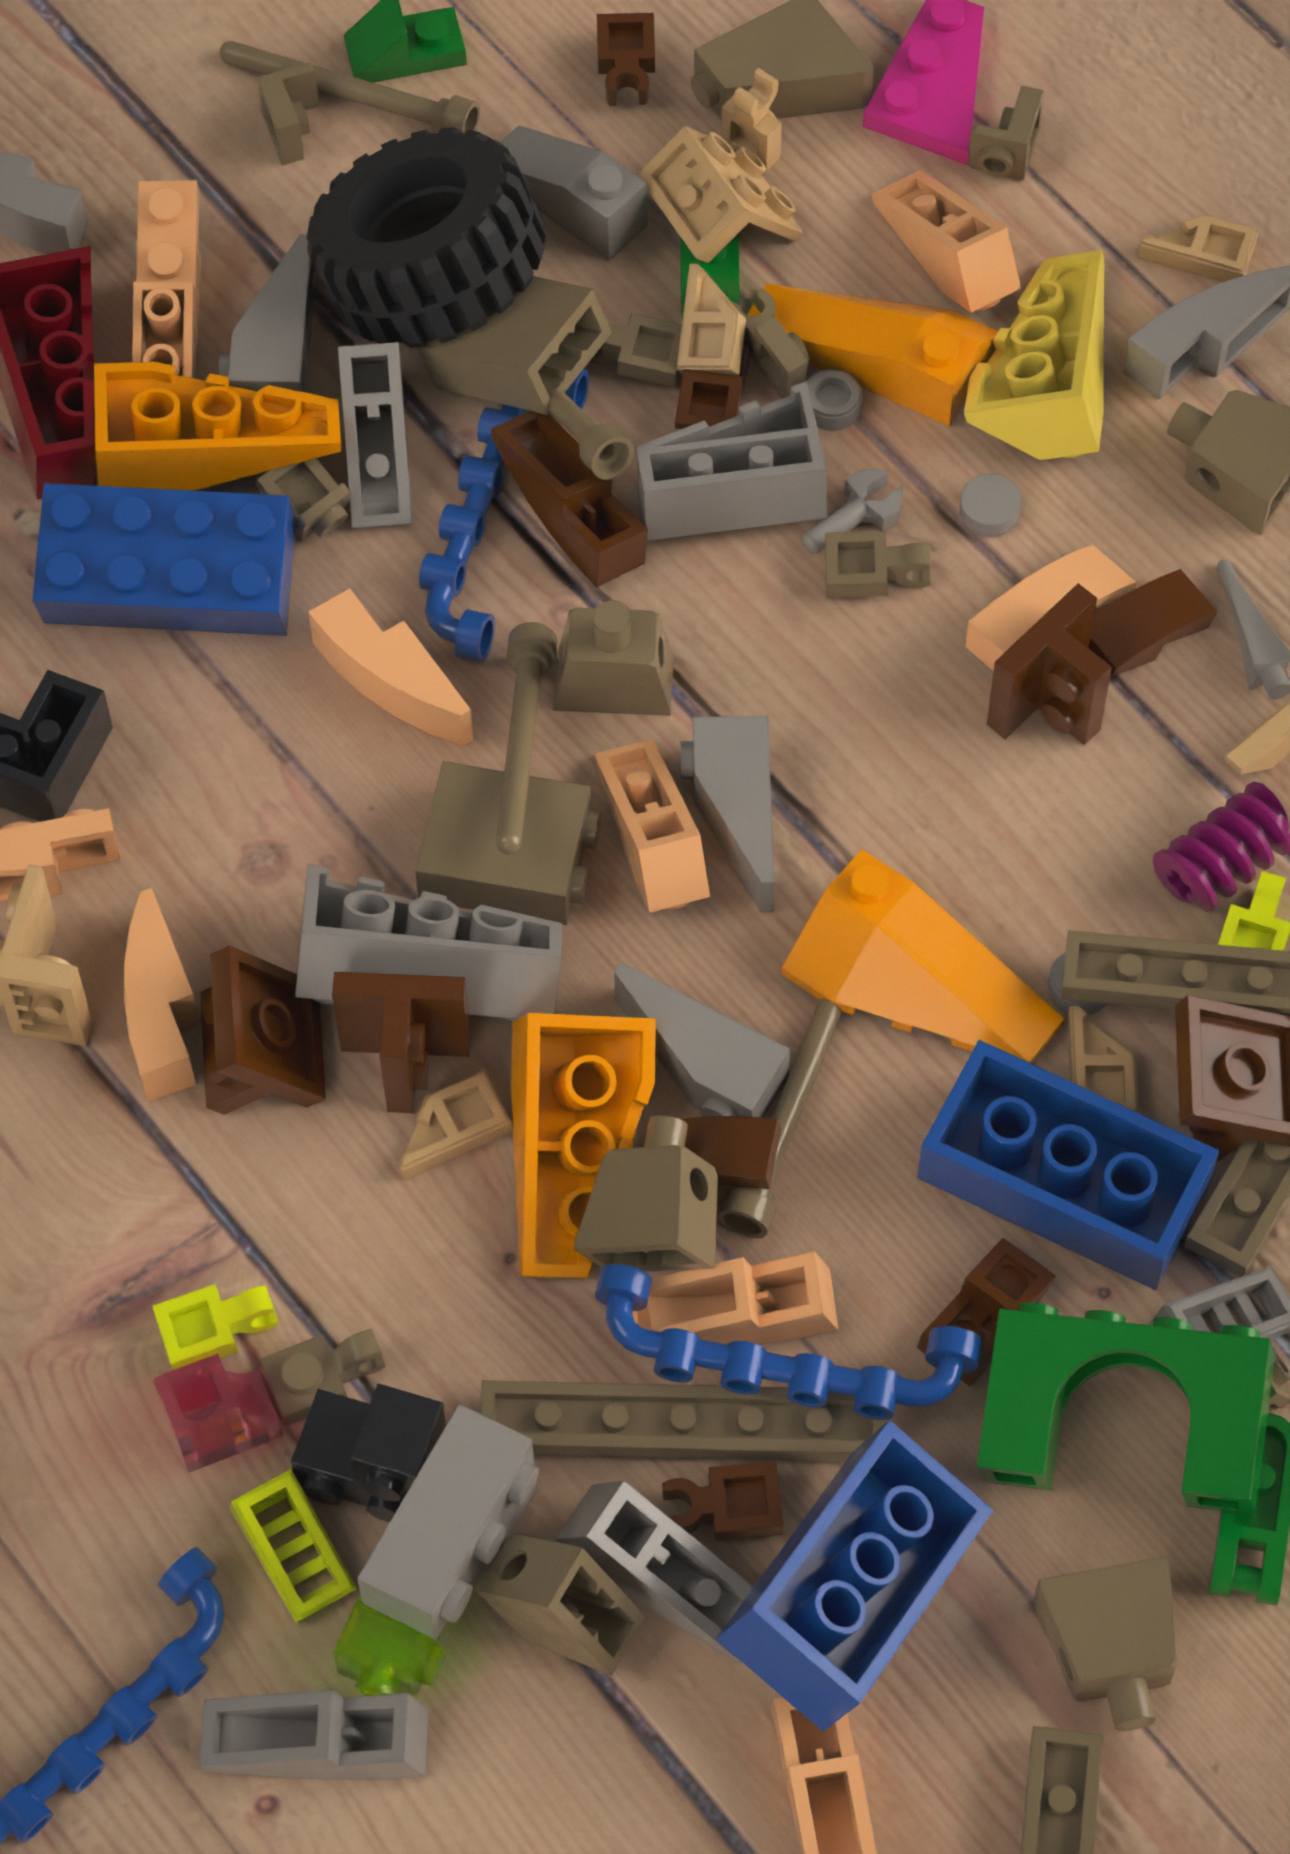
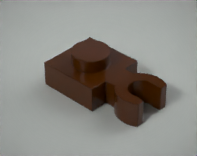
M654 13L597 14L598 74H607L605 79L607 103L609 106H616L617 92L621 88L631 87L638 92L639 105H646L649 100V77L647 73H655Z
M776 1461L708 1467L709 1486L698 1487L694 1482L684 1478H674L662 1483L663 1500L682 1499L690 1505V1510L684 1515L668 1516L689 1534L696 1531L701 1523L713 1522L715 1541L783 1535V1517Z

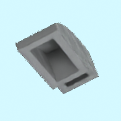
M0 151V235L45 254L78 248L88 226L81 190L38 180L33 158Z
M1290 265L1258 271L1221 282L1187 297L1157 315L1129 337L1123 372L1158 399L1166 394L1197 364L1217 377L1290 309Z
M333 1690L204 1699L199 1768L207 1772L301 1779L425 1777L429 1709L409 1693L343 1698Z

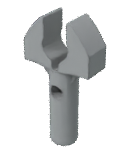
M881 469L857 471L845 479L844 493L849 497L848 503L803 533L801 537L803 546L810 553L816 554L825 548V533L849 532L860 523H873L881 531H886L895 525L899 519L902 508L903 486L891 492L885 499H870L866 501L869 495L887 486L888 471Z

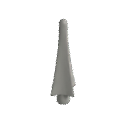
M1220 560L1217 563V571L1234 618L1249 690L1264 685L1270 699H1281L1290 693V677L1286 671L1290 662V650L1253 603L1231 564L1227 560Z

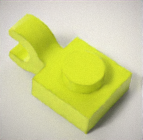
M1261 871L1250 909L1233 904L1230 905L1218 945L1284 951L1290 933V922L1275 918L1274 916L1286 878Z
M216 1284L152 1306L170 1364L175 1374L239 1352L233 1334L259 1333L279 1325L266 1285L248 1289L239 1295L222 1301Z

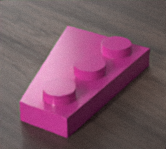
M925 0L864 111L863 127L968 165L984 7L967 0Z

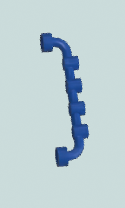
M586 369L581 371L565 392L581 410L584 408L589 387V375ZM503 405L501 410L485 407L482 411L478 423L477 437L480 443L487 444L482 458L467 455L463 459L459 471L458 486L460 491L468 492L463 507L447 504L444 507L439 523V537L442 540L449 541L443 556L432 553L426 554L419 574L420 588L429 590L425 614L430 628L440 638L455 644V654L458 658L477 662H484L490 652L495 631L494 616L467 609L459 620L450 614L449 608L453 596H458L463 588L466 577V563L473 546L477 547L481 542L485 529L486 512L492 497L496 498L499 495L504 481L505 462L491 438V429L526 412L524 409Z
M622 1264L605 1265L601 1267L595 1298L606 1305V1322L613 1337L626 1350L641 1356L655 1358L653 1371L656 1375L666 1380L689 1382L693 1379L695 1367L698 1366L722 1371L720 1385L734 1393L744 1395L757 1394L760 1391L762 1379L789 1384L786 1396L790 1401L798 1405L822 1407L826 1405L828 1392L830 1391L855 1396L853 1410L857 1414L875 1420H888L894 1415L895 1404L909 1407H927L943 1401L958 1387L963 1373L974 1372L979 1367L983 1339L970 1330L953 1326L935 1327L930 1331L925 1359L936 1370L930 1377L923 1380L902 1378L897 1372L880 1366H866L860 1370L834 1365L831 1360L816 1354L802 1353L791 1357L770 1353L762 1346L747 1341H732L727 1345L701 1340L698 1335L683 1329L669 1328L662 1332L648 1330L640 1327L635 1322L632 1312L640 1311L647 1307L652 1285L651 1276L638 1268Z
M198 1547L189 1550L166 1571L158 1583L159 1588L177 1606H181L189 1600L194 1603L197 1611L195 1624L181 1638H177L169 1643L154 1658L150 1667L130 1686H125L116 1692L103 1705L98 1715L78 1734H74L62 1742L48 1757L46 1764L25 1783L17 1785L1 1799L0 1843L12 1833L21 1843H25L33 1838L53 1816L51 1810L44 1803L64 1784L74 1794L84 1790L99 1776L105 1767V1763L96 1755L116 1736L127 1746L134 1743L157 1719V1715L148 1706L169 1687L177 1697H182L205 1676L209 1668L202 1662L200 1657L209 1650L220 1635L225 1614L222 1597L211 1581L217 1571V1566Z

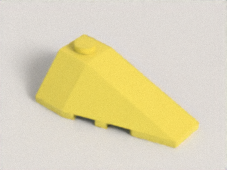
M1102 250L1044 259L1017 301L1020 312L1010 328H1000L994 337L993 343L996 350L987 363H978L970 375L964 409L967 423L1038 460L1060 457L1075 458L1083 454L1099 452L1104 415V256Z

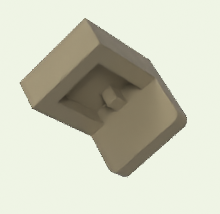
M317 458L269 470L257 479L256 486L263 494L288 495L290 497L296 517L295 534L301 541L314 532L320 538L324 537L348 517L344 509L349 506L351 491L344 483L338 486Z

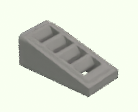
M1269 1266L1164 1304L1154 1318L1168 1317L1190 1322L1193 1325L1192 1330L1210 1332L1202 1318L1207 1315L1216 1333H1219L1220 1327L1223 1325H1237L1226 1306L1231 1304L1243 1326L1257 1329L1261 1332L1260 1338H1269L1272 1341L1290 1332V1297L1273 1268ZM1255 1293L1270 1320L1262 1321L1248 1295Z

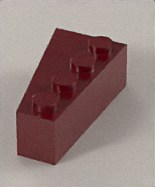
M91 246L0 263V388L36 499H42L44 483L95 486Z

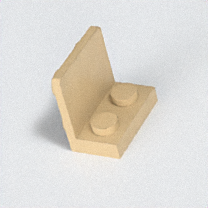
M684 126L637 174L639 178L647 183L648 192L695 258L709 263L748 223L796 241L803 234L802 229L792 217L796 212L793 203L779 189L773 186L770 187L762 176L766 171V167L760 158L746 146L741 145L738 149L730 146L722 137L714 132L705 135Z
M29 864L22 885L14 884L8 897L6 917L7 921L10 922L5 941H0V1008H5L13 1034L87 1047L93 1021L78 966H73L57 956L49 955L57 928V919L42 866Z

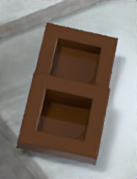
M745 338L743 341L739 376L683 370L675 428L683 429L704 420L710 427L739 416V407L742 403L751 353V346Z
M1179 569L1138 587L1094 614L1089 649L1112 666L1111 676L1155 661L1165 644L1208 629L1218 612L1185 573Z
M746 1116L681 1118V1120L688 1124L684 1147L715 1167L718 1175V1184L770 1189L781 1131L778 1119Z
M1002 1238L967 1275L960 1293L921 1334L917 1348L926 1354L929 1334L935 1327L953 1326L978 1334L983 1339L979 1367L974 1372L963 1373L960 1379L968 1386H971L992 1362L999 1309L1018 1311V1306L1021 1303H1039L1054 1283L1056 1275Z

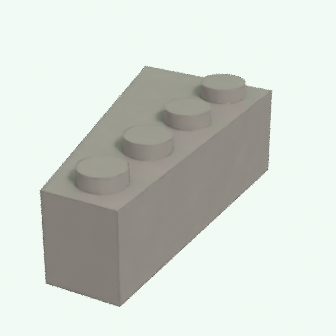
M308 864L295 997L310 998L323 1004H333L334 971L453 976L466 978L469 1015L501 1017L513 1022L526 1013L554 1014L562 963V923L482 904L475 908L473 913L460 911L454 903L447 900V896L423 891L420 898L413 900L384 893L386 883L384 881L360 876L357 886L329 880L330 869Z

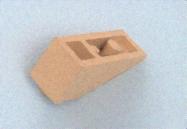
M918 170L871 193L873 204L939 290L970 313L976 310L991 308L999 303L1001 298L1021 289L1007 227L922 170Z
M654 739L594 753L595 765L634 881L649 913L663 909H679L690 902L709 898L710 891L700 833Z

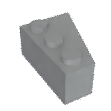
M807 381L790 387V396L760 407L757 401L740 406L739 416L709 427L704 420L636 447L638 498L643 525L648 529L647 541L827 518V469Z
M459 1404L357 1578L362 1603L435 1640L448 1621L456 1623L469 1602L473 1584L486 1565L493 1560L502 1542L537 1492L539 1468L535 1467L532 1439Z

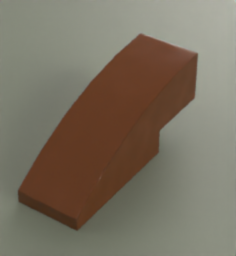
M528 411L491 429V438L526 500L551 536L596 588L645 564L648 529L611 494L612 479L603 480L596 477L581 461L579 443L549 413L546 415Z

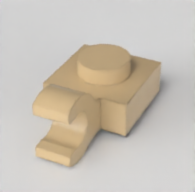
M758 68L754 72V82L749 92L739 87L735 90L734 95L722 106L721 137L734 148L738 149L743 145L753 151L766 167L765 172H767L781 158L782 122L769 110L778 92L779 82Z

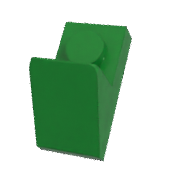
M380 0L343 35L353 77L372 83L467 65L466 49L454 6L403 16L399 0Z

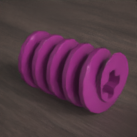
M1253 781L1246 785L1244 793H1237L1230 797L1225 807H1218L1211 811L1206 821H1199L1191 826L1187 835H1181L1172 840L1168 850L1162 849L1156 852L1152 861L1156 875L1165 888L1180 901L1190 904L1194 903L1206 912L1215 910L1218 906V900L1214 891L1225 898L1232 897L1237 891L1234 878L1244 884H1248L1256 876L1253 864L1266 870L1274 865L1275 858L1272 850L1282 856L1290 853L1289 824L1283 805L1263 783Z

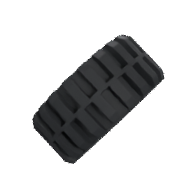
M455 127L441 128L439 133H430L428 130L411 133V138L399 142L395 138L381 144L382 149L370 156L365 153L353 161V168L346 174L340 172L330 182V192L328 194H321L315 204L314 216L310 217L306 237L308 240L307 251L343 323L349 326L353 333L372 342L375 341L379 344L404 343V345L410 348L426 347L427 341L436 339L441 343L456 339V333L470 327L474 331L487 324L486 318L496 311L500 314L513 304L516 292H524L532 281L533 270H538L546 238L545 225L518 164L515 158L511 156L508 148L499 141L480 132L468 129L463 133V131Z

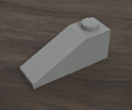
M520 125L500 142L508 148L511 156L515 158L538 210L606 260L610 261L648 226L647 183L605 152Z
M306 234L298 236L232 330L230 355H220L219 375L229 377L230 386L259 391L261 388L271 385L306 393L316 270L307 251L308 240Z
M399 343L338 347L348 484L351 491L352 529L413 525Z
M768 715L693 717V741H681V779L694 780V803L759 911L773 912L774 862Z
M620 962L614 971L615 1001L627 1017L656 1019L655 1055L692 1106L699 1110L701 1116L764 1117L789 1076L790 1048Z
M624 1480L591 1485L555 1541L583 1548L625 1594L734 1662H741L718 1642L716 1638L754 1586Z

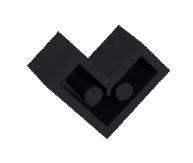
M47 670L20 720L0 713V807L39 822L62 818L67 813L113 728L104 690Z
M379 1383L370 1404L317 1389L291 1460L293 1473L305 1495L326 1504L337 1505L341 1499L364 1505L367 1506L366 1511L369 1514L390 1523L446 1427L443 1402Z

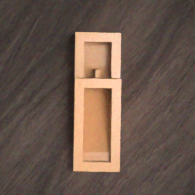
M1094 545L1079 549L1023 579L968 621L965 647L994 671L995 661L1077 583L1097 597L1096 613L1113 601L1133 591L1136 588V581Z
M350 588L308 612L313 645L330 665L362 695L393 716L428 734L461 746H465L474 740L471 709L404 620L382 632Z
M152 887L139 892L129 926L124 959V1005L128 1033L147 1102L196 1085L190 1057L179 1029L200 1022L193 992Z
M815 1251L753 1266L744 1257L715 1263L714 1268L689 1269L652 1278L647 1307L643 1310L632 1312L635 1322L645 1329L658 1332L669 1328L683 1329L698 1335L701 1340L727 1345L732 1341L765 1344L838 1330L830 1268Z
M783 1697L773 1699L771 1708L801 1854H877L858 1754H855L848 1713L822 1732Z

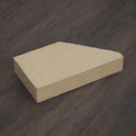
M1200 214L1183 221L1181 228L1156 238L1153 235L1142 238L1139 243L1137 258L1225 282L1246 274L1257 242L1259 229L1214 216Z
M699 264L689 265L676 370L682 375L683 370L686 369L739 376L746 318Z
M1290 700L1225 753V761L1239 774L1272 769L1290 754Z
M1069 1006L1067 1021L1070 1082L1139 1113L1136 1055L1118 1039L1112 1040L1087 1018L1088 1014L1079 1006Z
M485 1070L425 1096L406 1151L402 1153L399 1160V1173L404 1181L513 1132L512 1122Z

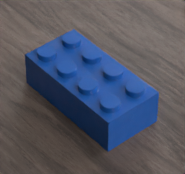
M44 483L32 601L45 624L287 636L296 517L290 497L288 495Z
M978 1040L921 1146L917 1178L1149 1288L1157 1290L1211 1183L1219 1150Z
M889 1420L851 1453L716 1640L823 1732L862 1702L994 1510Z

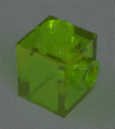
M359 1594L333 1651L337 1673L357 1681L355 1687L363 1694L373 1696L409 1693L416 1699L422 1684L432 1687L435 1683L446 1656V1647L440 1645V1634L435 1640L363 1604Z

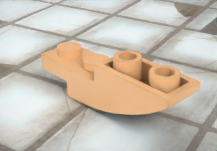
M197 180L138 181L136 282H133L132 362H158L173 365L176 375L195 378L201 280Z
M78 809L65 814L62 818L37 823L18 821L3 826L0 829V901L8 900L14 884L22 885L29 864L42 866L49 894L52 896L63 894L59 872L121 860L110 809L97 811Z

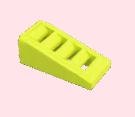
M292 1469L231 1501L229 1508L295 1623L300 1622L357 1589ZM286 1499L292 1510L261 1527L255 1515ZM300 1522L306 1533L273 1550L268 1539ZM313 1545L319 1556L286 1574L281 1562ZM327 1568L333 1580L299 1598L293 1586Z

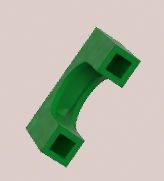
M1021 1303L1018 1306V1311L999 1309L976 1466L985 1483L1052 1491L1061 1423L1065 1409L1074 1393L1086 1381L1104 1371L1119 1367H1139L1154 1371L1169 1379L1182 1391L1189 1402L1190 1427L1181 1489L1187 1507L1256 1515L1275 1362L1271 1339L1260 1338V1331L1241 1325H1223L1220 1327L1219 1333L1192 1330L1193 1325L1190 1322L1168 1317L1154 1318L1152 1325L1125 1323L1126 1318L1123 1315L1105 1310H1089L1085 1312V1318L1058 1315L1059 1310L1057 1308L1041 1303Z

